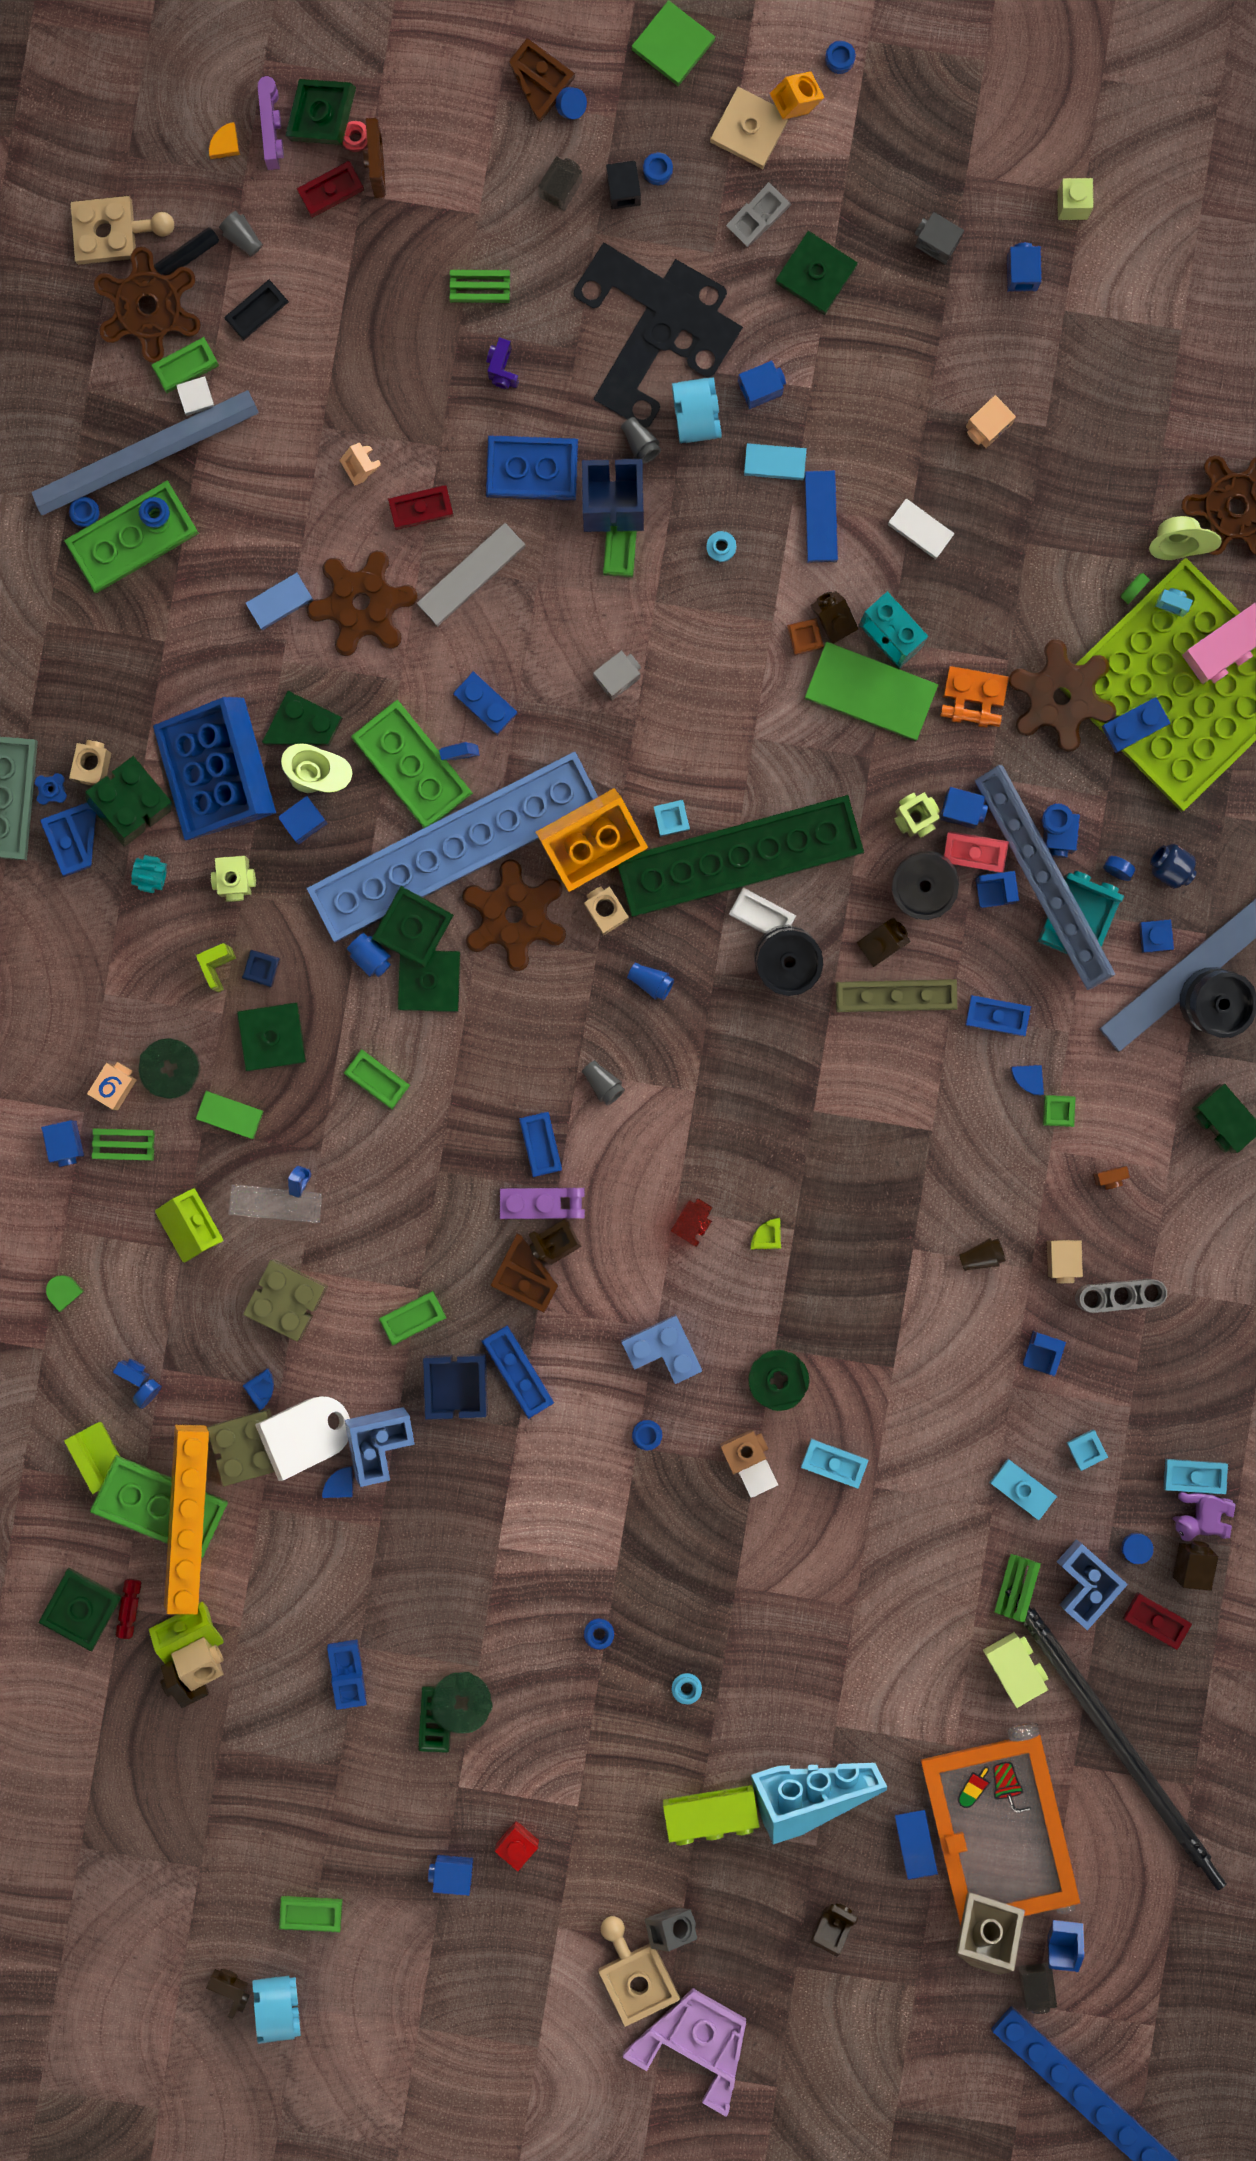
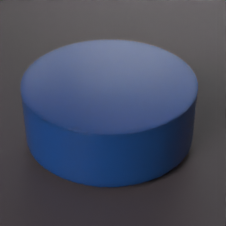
M846 41L833 42L827 48L825 63L829 70L837 74H843L851 70L856 57L853 46Z
M566 87L559 92L556 98V108L562 117L578 119L586 110L587 99L583 91L578 88Z
M652 153L645 159L643 174L649 183L663 185L672 177L673 164L666 154Z
M1053 804L1042 814L1044 829L1053 835L1065 833L1073 824L1072 811L1064 804Z
M1117 856L1108 857L1103 866L1106 872L1124 881H1130L1135 872V867L1130 862Z
M154 1379L148 1380L133 1396V1403L140 1409H143L155 1398L162 1386Z
M1141 1533L1129 1534L1125 1537L1121 1546L1124 1557L1133 1564L1146 1563L1153 1555L1154 1548L1151 1540Z

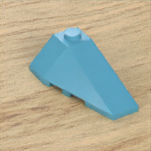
M875 1763L838 1764L836 1768H818V1765H808L806 1769H790V1765L777 1766L751 1775L761 1819L773 1844L801 1836L887 1790V1785Z

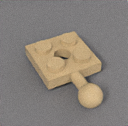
M130 196L71 202L75 262L78 265L131 259V253L136 248L135 233L153 231L156 235L165 237L174 230V220L166 212L156 213L151 220L134 221L133 205ZM104 223L111 225L109 235L106 237H98L96 235L98 226Z
M615 1916L604 1919L600 1928L601 1934L606 1940L613 1942L620 1958L600 1967L598 1972L624 2026L626 2027L679 2001L680 1996L658 1950L651 1949L649 1943L630 1952L623 1937L625 1932L623 1921ZM635 1977H643L647 1980L648 1986L644 1991L637 1992L632 1989L630 1983Z

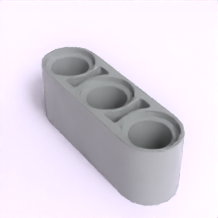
M1155 1279L1088 1284L1077 1290L1075 1301L1080 1309L1090 1313L1160 1306L1165 1302L1167 1289L1162 1282ZM1153 1284L1157 1287L1158 1295L1154 1300L1148 1301L1145 1298L1144 1291L1148 1285ZM1123 1287L1127 1290L1128 1298L1124 1303L1118 1304L1114 1299V1293L1118 1288ZM1093 1290L1097 1293L1098 1301L1094 1306L1088 1307L1084 1302V1296L1088 1291Z

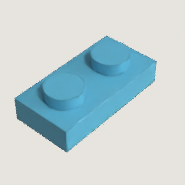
M811 1438L801 1468L858 1489L869 1460Z
M1165 1459L1164 1490L1226 1494L1228 1464L1223 1462Z

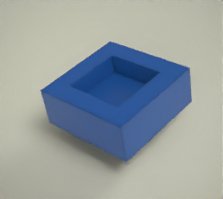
M1171 920L1139 923L1142 953L1174 950Z
M129 1359L128 1362L125 1360L119 1361L113 1371L116 1375L138 1387L146 1383L150 1374L144 1372L145 1366L133 1359Z

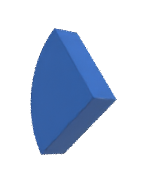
M468 742L443 747L439 750L441 760H458L480 756L478 745Z
M1042 1065L1010 1067L1013 1079L1022 1089L1030 1094L1044 1095Z
M301 1166L294 1168L288 1177L289 1195L298 1198L302 1195L311 1177L309 1169Z
M269 1368L243 1385L259 1411L268 1404L274 1390V1380Z
M353 1466L343 1467L329 1477L325 1483L322 1498L353 1497Z

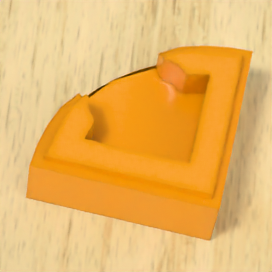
M234 122L222 126L212 137L209 145L210 159L240 155Z

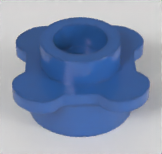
M55 773L52 777L40 775L35 779V785L38 787L39 792L37 801L41 805H47L48 802L63 803L66 800L67 794L63 785L65 782L64 776ZM50 786L53 787V791H52V792H49V791H48V788H49Z

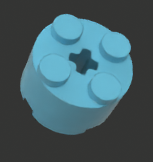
M714 377L672 383L679 442L690 443L722 438Z
M281 1976L252 1980L258 2044L291 2040L301 2036L298 2007L292 2008V2006H298L296 1977Z

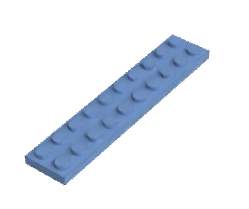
M573 752L308 887L307 890L334 942H337L381 920L400 886L424 898L539 839L535 833L536 831L594 800L598 795L576 752Z

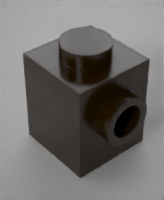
M1194 1540L1191 1541V1544L1179 1543L1173 1578L1183 1588L1212 1591L1219 1556L1209 1547V1544L1202 1541Z

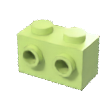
M1013 1632L983 1649L1016 1708L1048 1691L1044 1682L1049 1678L1040 1663L1034 1665L1029 1655L1034 1652L1025 1637L1019 1639L1016 1633Z

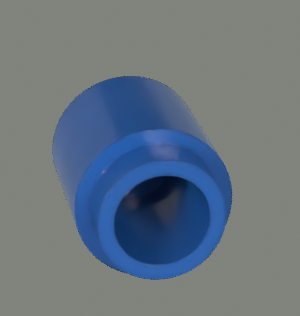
M364 932L347 947V950L351 953L350 958L369 977L374 974L380 977L391 966L388 962L391 955L378 942L374 941L372 936L368 937Z

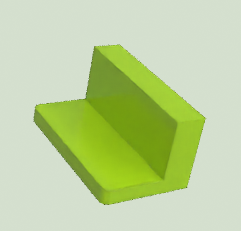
M225 943L196 955L209 987L216 992L223 991L224 988L215 968L236 959L232 947Z
M195 1188L171 1199L155 1210L158 1219L184 1263L224 1241Z
M98 1422L64 1440L92 1494L100 1490L115 1455L120 1456L102 1422Z
M203 1601L198 1604V1614H177L149 1628L154 1650L165 1664L170 1661L174 1663L172 1653L203 1637L211 1646H219L224 1643L222 1636L213 1626L208 1607Z

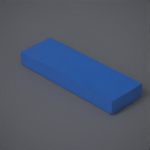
M835 470L805 471L807 563L837 562Z
M508 1325L482 1340L483 1345L528 1419L555 1403Z

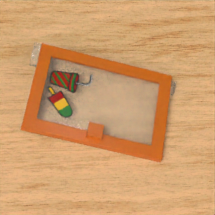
M1025 1723L1008 1729L1010 1738L1008 1740L921 1759L960 1926L966 1896L969 1892L1025 1910L1024 1916L1057 1909L1058 1914H1068L1075 1911L1076 1904H1080L1037 1723Z

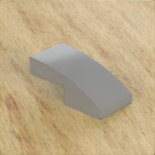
M768 182L749 204L746 203L726 226L749 247L791 206V203Z

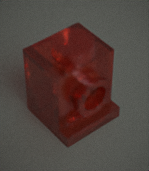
M698 1198L695 1203L688 1200L670 1231L697 1247L699 1241L695 1237L697 1234L701 1236L705 1234L712 1222L707 1217L713 1207Z

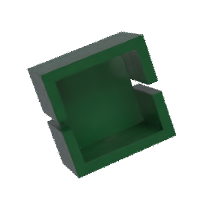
M134 756L112 771L111 780L108 776H105L85 792L88 805L123 847L145 832L146 823L149 827L153 826L170 813L172 809V801Z

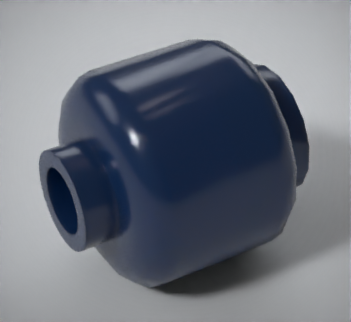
M1177 844L1161 846L1154 853L1150 861L1153 876L1172 889L1179 888L1182 885H1189L1197 873L1195 870V857Z

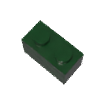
M1226 1084L1216 1086L1192 1107L1196 1112L1195 1120L1205 1130L1209 1128L1216 1135L1214 1141L1225 1153L1227 1151H1230L1231 1154L1238 1153L1256 1138L1255 1117Z

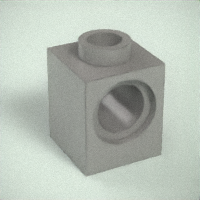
M621 650L594 671L593 678L613 701L640 679L638 670L641 669V666L631 654L626 656Z

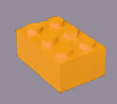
M615 788L535 832L568 892L648 848L622 797Z

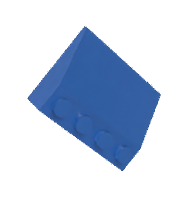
M222 697L153 725L184 840L195 839L251 823L276 813L244 698Z

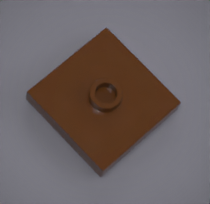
M376 117L366 118L368 149H363L364 167L369 168V178L374 198H385L383 139L380 126Z

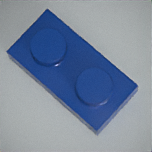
M474 671L453 693L460 702L497 736L518 714L511 705Z
M1157 697L1104 724L1102 729L1115 753L1168 726L1170 721Z
M971 995L965 1026L1024 1037L1026 1036L1031 1006Z

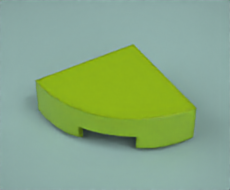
M780 1218L771 1219L763 1223L755 1231L750 1249L781 1248Z

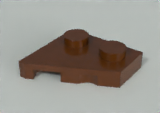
M526 38L509 61L510 67L537 121L541 123L555 105L559 92L568 87L574 80L575 73L528 38Z
M517 1233L490 1286L545 1313L558 1284L541 1261L534 1256L522 1235Z

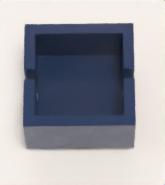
M642 459L615 460L616 481H610L609 460H582L584 532L611 531V526H617V531H644Z
M486 1354L458 1355L457 1361H453V1355L425 1356L423 1358L425 1420L453 1419L455 1410H460L459 1418L487 1417Z

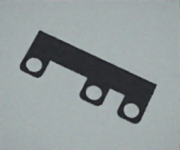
M604 242L574 289V296L592 308H598L612 286L655 311L656 313L644 331L643 336L647 342L660 350H669L682 329L698 337L699 341L689 355L687 364L705 377H712L743 329L738 323ZM596 281L601 286V294L597 299L590 300L584 297L582 287L586 282ZM664 323L670 327L671 337L666 342H658L653 338L652 330L657 324ZM702 350L711 351L715 357L713 366L708 369H702L696 363V355Z
M677 259L674 260L664 277L665 280L700 300V291L704 287H714L718 291L719 297L716 303L708 306L716 311L727 295V290L724 286ZM648 307L593 399L626 419L635 417L632 409L636 402L641 400L647 401L652 407L651 415L646 419L636 418L644 428L651 425L660 410V404L657 400L637 389L660 351L659 348L647 342L643 336L644 331L656 313ZM664 323L657 324L652 330V336L658 342H666L671 337V329ZM692 334L693 342L689 348L680 349L673 343L670 350L682 357H689L699 338Z

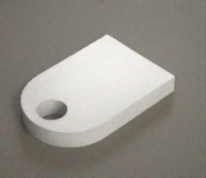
M313 1397L255 1424L278 1481H283L334 1456L345 1447L348 1442L345 1420L350 1419L340 1402L330 1397ZM332 1412L339 1417V1425L335 1430L329 1427L327 1421L328 1416Z

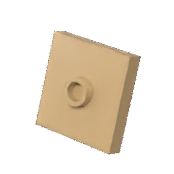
M737 87L710 142L764 169L789 119L783 120L775 105Z

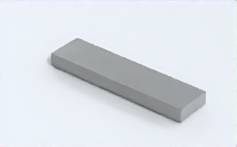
M504 523L421 598L417 605L438 627L526 547L525 543Z

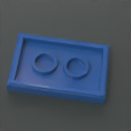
M488 436L486 497L576 500L578 439Z

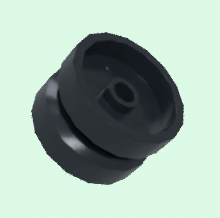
M923 850L909 855L900 863L893 876L892 892L896 904L904 913L915 919L930 920L941 917L951 909L958 896L959 878L957 870L947 857L938 852ZM924 880L931 883L930 890L927 892L924 891L923 887H920V883Z
M789 924L776 926L764 933L757 942L754 952L755 969L765 986L777 994L786 996L799 995L811 989L820 978L824 965L822 951L815 939L801 927ZM792 956L795 959L793 963L787 962L784 965L786 957Z
M1218 967L1203 968L1193 973L1184 983L1180 993V1010L1183 1018L1192 1028L1219 1038H1232L1243 1033L1253 1023L1256 1016V991L1252 983L1242 975Z

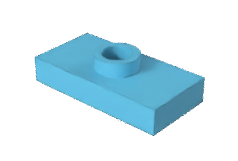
M1009 1459L1005 1461L989 1482L1038 1520L1041 1519L1057 1498L1055 1494Z

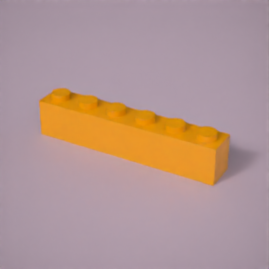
M175 1425L164 1607L167 1614H198L209 1431L204 1425Z

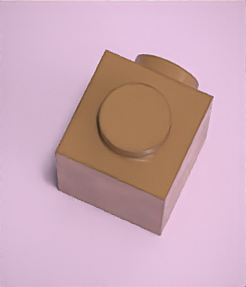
M753 1429L720 1444L733 1475L766 1460L764 1452L769 1450L762 1434L755 1435Z

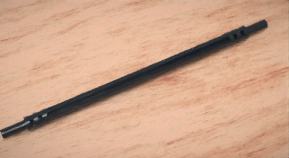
M1012 1586L1005 1591L1008 1598L1010 1597ZM1019 1594L1018 1600L1015 1607L1016 1609L1018 1607L1021 1594ZM1029 1606L1025 1622L1022 1623L1197 1868L1201 1867L1217 1891L1224 1888L1227 1883L1210 1861L1211 1855L1035 1608H1030Z

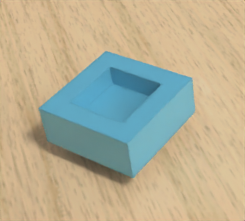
M1170 588L1169 591L1163 590L1155 606L1184 617L1189 612L1193 600L1186 598L1187 594L1183 591Z
M683 800L653 807L660 837L690 830Z
M1094 1429L1066 1442L1081 1471L1108 1458Z

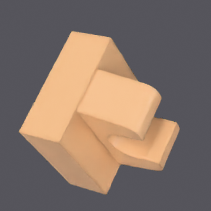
M360 443L350 446L339 460L354 486L363 483L381 464L379 460L371 462L368 455L373 449L370 446L362 447Z

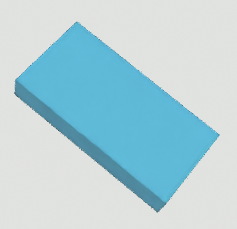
M747 443L744 476L804 480L807 448Z

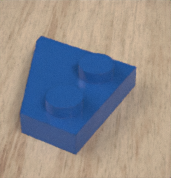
M87 802L40 820L63 877L92 867L96 813Z

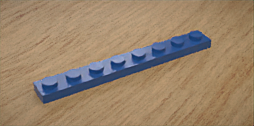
M1011 2006L991 2028L994 2034L1132 2161H1179L1015 2008Z

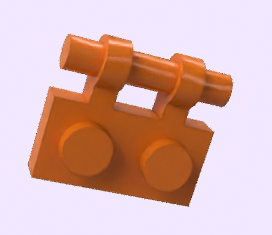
M949 666L943 697L955 699L954 707L942 705L940 716L952 718V722L961 723V720L978 723L980 727L987 728L988 725L1000 727L1002 715L992 714L991 706L1000 708L1004 706L1009 676ZM964 702L981 704L980 711L964 709Z

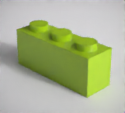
M753 1785L663 1800L669 1843L676 1842V1845H687L693 1843L694 1838L706 1837V1840H717L723 1838L724 1833L736 1832V1835H747L753 1833L755 1828H760Z

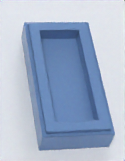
M295 573L246 602V605L261 630H264L308 604L313 598L298 573Z

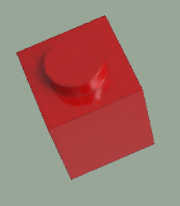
M515 1821L496 1843L495 1853L516 1871H519L538 1849L539 1840L520 1823Z

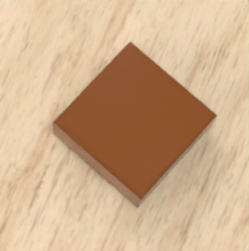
M817 618L787 625L794 656L824 648Z

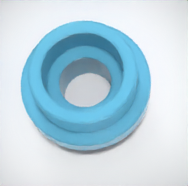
M719 531L709 537L706 549L708 555L713 560L725 562L734 556L737 546L731 534ZM719 541L727 544V548L724 551L716 548V544Z
M683 1673L674 1679L672 1694L678 1702L692 1704L701 1696L702 1685L695 1675ZM689 1683L693 1689L690 1693H684L681 1690V1686Z

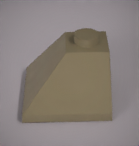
M970 1892L967 1893L956 1955L973 1967L998 1975L1014 1971L1025 1910Z

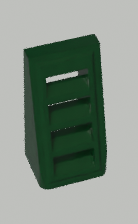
M422 1686L418 1751L449 1752L453 1687ZM428 1697L446 1698V1702L430 1703L428 1702ZM444 1710L445 1716L427 1715V1711ZM427 1723H444V1728H427ZM426 1736H443V1741H426Z

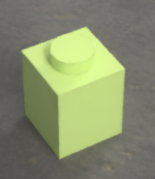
M1063 178L1057 190L1058 220H1088L1093 210V178Z

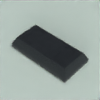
M269 279L227 314L224 319L244 341L288 304L289 301Z

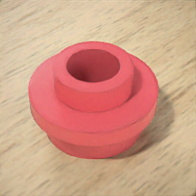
M360 121L347 123L343 146L347 150L359 152L367 147V132L364 123ZM355 133L361 135L358 141H352L350 137Z

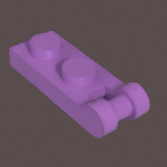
M265 76L258 82L263 150L267 169L274 170L280 169L279 158H284L282 139L277 140L276 129H281L280 111L274 110V104L279 99V93L273 78Z
M501 1188L500 1219L585 1218V1209H582V1197H585V1188ZM561 1197H570V1209H561Z

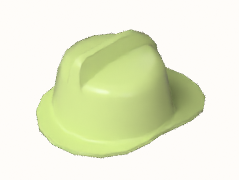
M1177 516L1169 518L1160 524L1157 537L1151 542L1149 550L1155 558L1175 560L1186 556L1213 552L1220 547L1222 541L1221 537L1215 532L1201 529L1199 522L1194 518Z
M295 744L288 747L282 755V770L289 778L292 786L301 792H338L351 782L352 769L350 764L336 754L308 744Z

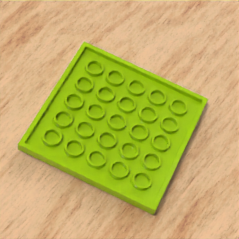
M1186 557L1075 664L1084 665L1095 655L1107 658L1110 665L1109 671L1097 681L1095 691L1101 699L1114 703L1117 710L1114 719L1157 697L1170 724L1121 751L1181 812L1188 808L1256 741V648L1251 650L1253 657L1239 667L1235 662L1228 666L1226 670L1229 673L1216 683H1213L1210 679L1203 685L1182 656L1189 648L1240 613ZM1170 588L1181 590L1187 594L1186 598L1193 600L1189 612L1184 617L1155 606L1159 595L1164 589L1168 591ZM1060 687V689L1071 699L1070 691L1067 688ZM1089 718L1104 733L1102 726L1106 723Z

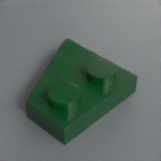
M287 691L262 743L267 746H292L295 744L329 746L343 718Z

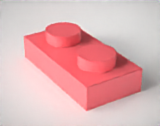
M950 831L947 834L944 856L955 865L1003 873L1009 841Z

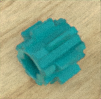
M144 855L143 859L136 858L132 870L131 884L138 886V890L154 893L155 889L162 890L167 874V864L160 862L161 859L154 856Z

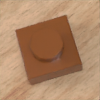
M1127 1166L1093 1174L1096 1186L1105 1185L1106 1190L1123 1186L1122 1180L1130 1178Z

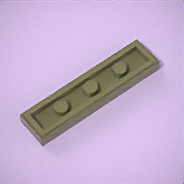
M957 979L836 982V1013L958 1009Z

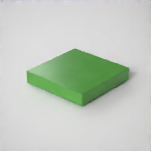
M668 0L632 45V51L679 86L714 43L715 36Z

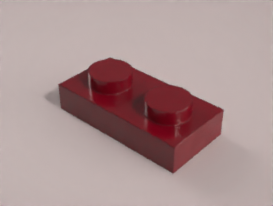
M347 161L298 187L297 191L311 218L361 193L364 191V187L350 161Z
M446 485L388 498L395 530L454 517Z
M1139 1592L1136 1593L1123 1616V1619L1176 1650L1180 1647L1192 1625L1191 1622Z

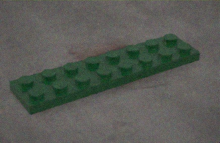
M845 795L642 851L617 866L633 918L864 854V849L849 796Z

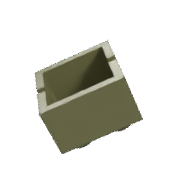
M272 1259L258 1284L263 1289L255 1290L243 1315L298 1342L302 1340L313 1318V1315L305 1314L307 1309L312 1312L317 1310L328 1285L276 1259Z
M270 1408L207 1427L214 1454H221L216 1463L223 1487L275 1472L255 1424L272 1417Z

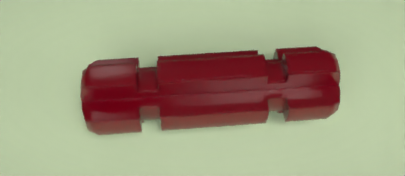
M126 1579L124 1581L123 1592H125V1595L121 1598L118 1616L120 1624L117 1625L115 1634L120 1639H131L133 1636L134 1626L132 1623L136 1620L139 1602L137 1594L140 1593L142 1584L137 1579Z

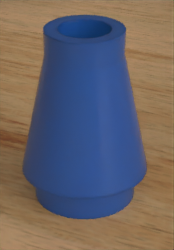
M638 963L633 964L627 976V979L633 981L655 1000L657 998L665 1000L674 984V979L669 977V973L642 966Z

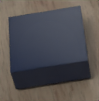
M250 950L242 979L272 987L280 958Z

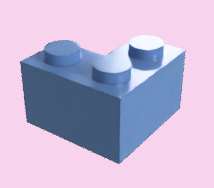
M676 1314L621 1340L634 1370L663 1357L675 1384L702 1372V1368Z
M401 1407L345 1420L354 1474L359 1486L363 1487L390 1481L385 1451L415 1445L410 1416L405 1408Z
M1076 1539L1057 1560V1563L1079 1583L1059 1605L1088 1631L1128 1584Z

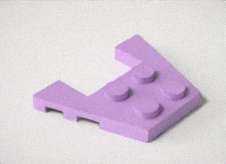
M692 1988L625 2049L623 2058L647 2071L661 2045H667L716 2073L702 2099V2103L727 2117L743 2042L746 2018Z

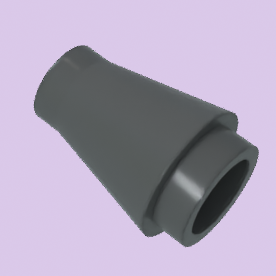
M234 211L219 226L223 232L222 236L245 251L250 257L255 255L263 246L244 214L239 215L237 211Z
M635 417L626 420L622 424L621 429L626 436L635 459H642V464H645L659 455L661 452L659 440L645 429Z
M595 1060L582 1070L599 1102L603 1101L608 1106L624 1093L625 1089L622 1087V1081L600 1066Z

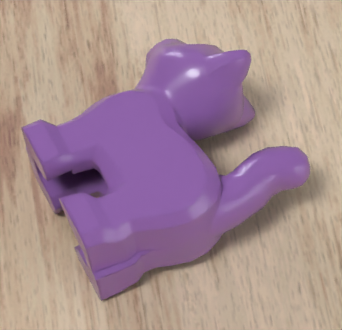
M1183 1491L1179 1492L1178 1499L1183 1503H1196L1195 1518L1188 1515L1173 1517V1520L1176 1522V1531L1180 1534L1182 1540L1189 1542L1197 1535H1218L1223 1539L1230 1538L1232 1526L1220 1522L1223 1513L1229 1517H1234L1235 1503H1233V1500L1218 1498L1206 1493L1193 1492L1187 1494Z

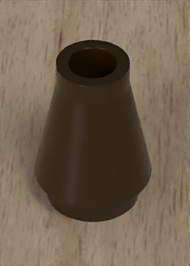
M989 1238L970 1250L959 1254L964 1271L1000 1267L999 1263L1006 1261L999 1238L995 1240Z

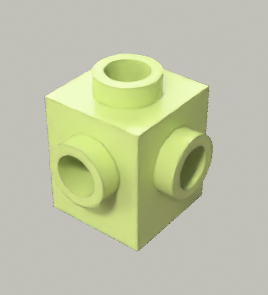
M925 792L919 796L912 793L899 801L901 806L895 811L897 817L894 819L903 834L907 832L910 838L918 834L922 838L936 829L933 824L940 819L938 815L940 810L932 797L928 798ZM912 812H918L921 815L919 822L913 821L910 816Z
M246 856L215 858L216 872H211L212 889L217 890L219 896L226 897L227 902L243 901L244 895H251V887H256L255 870L249 868V859ZM237 876L236 881L230 883L231 878Z

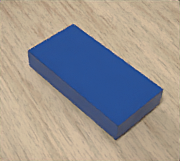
M549 1112L519 1118L532 1176L536 1177L562 1171Z

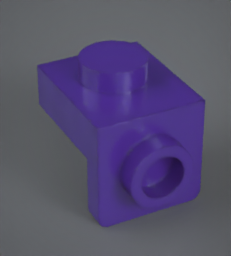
M499 337L497 345H491L486 360L487 363H490L488 377L492 380V384L499 388H517L519 384L518 375L504 371L512 350L511 341Z

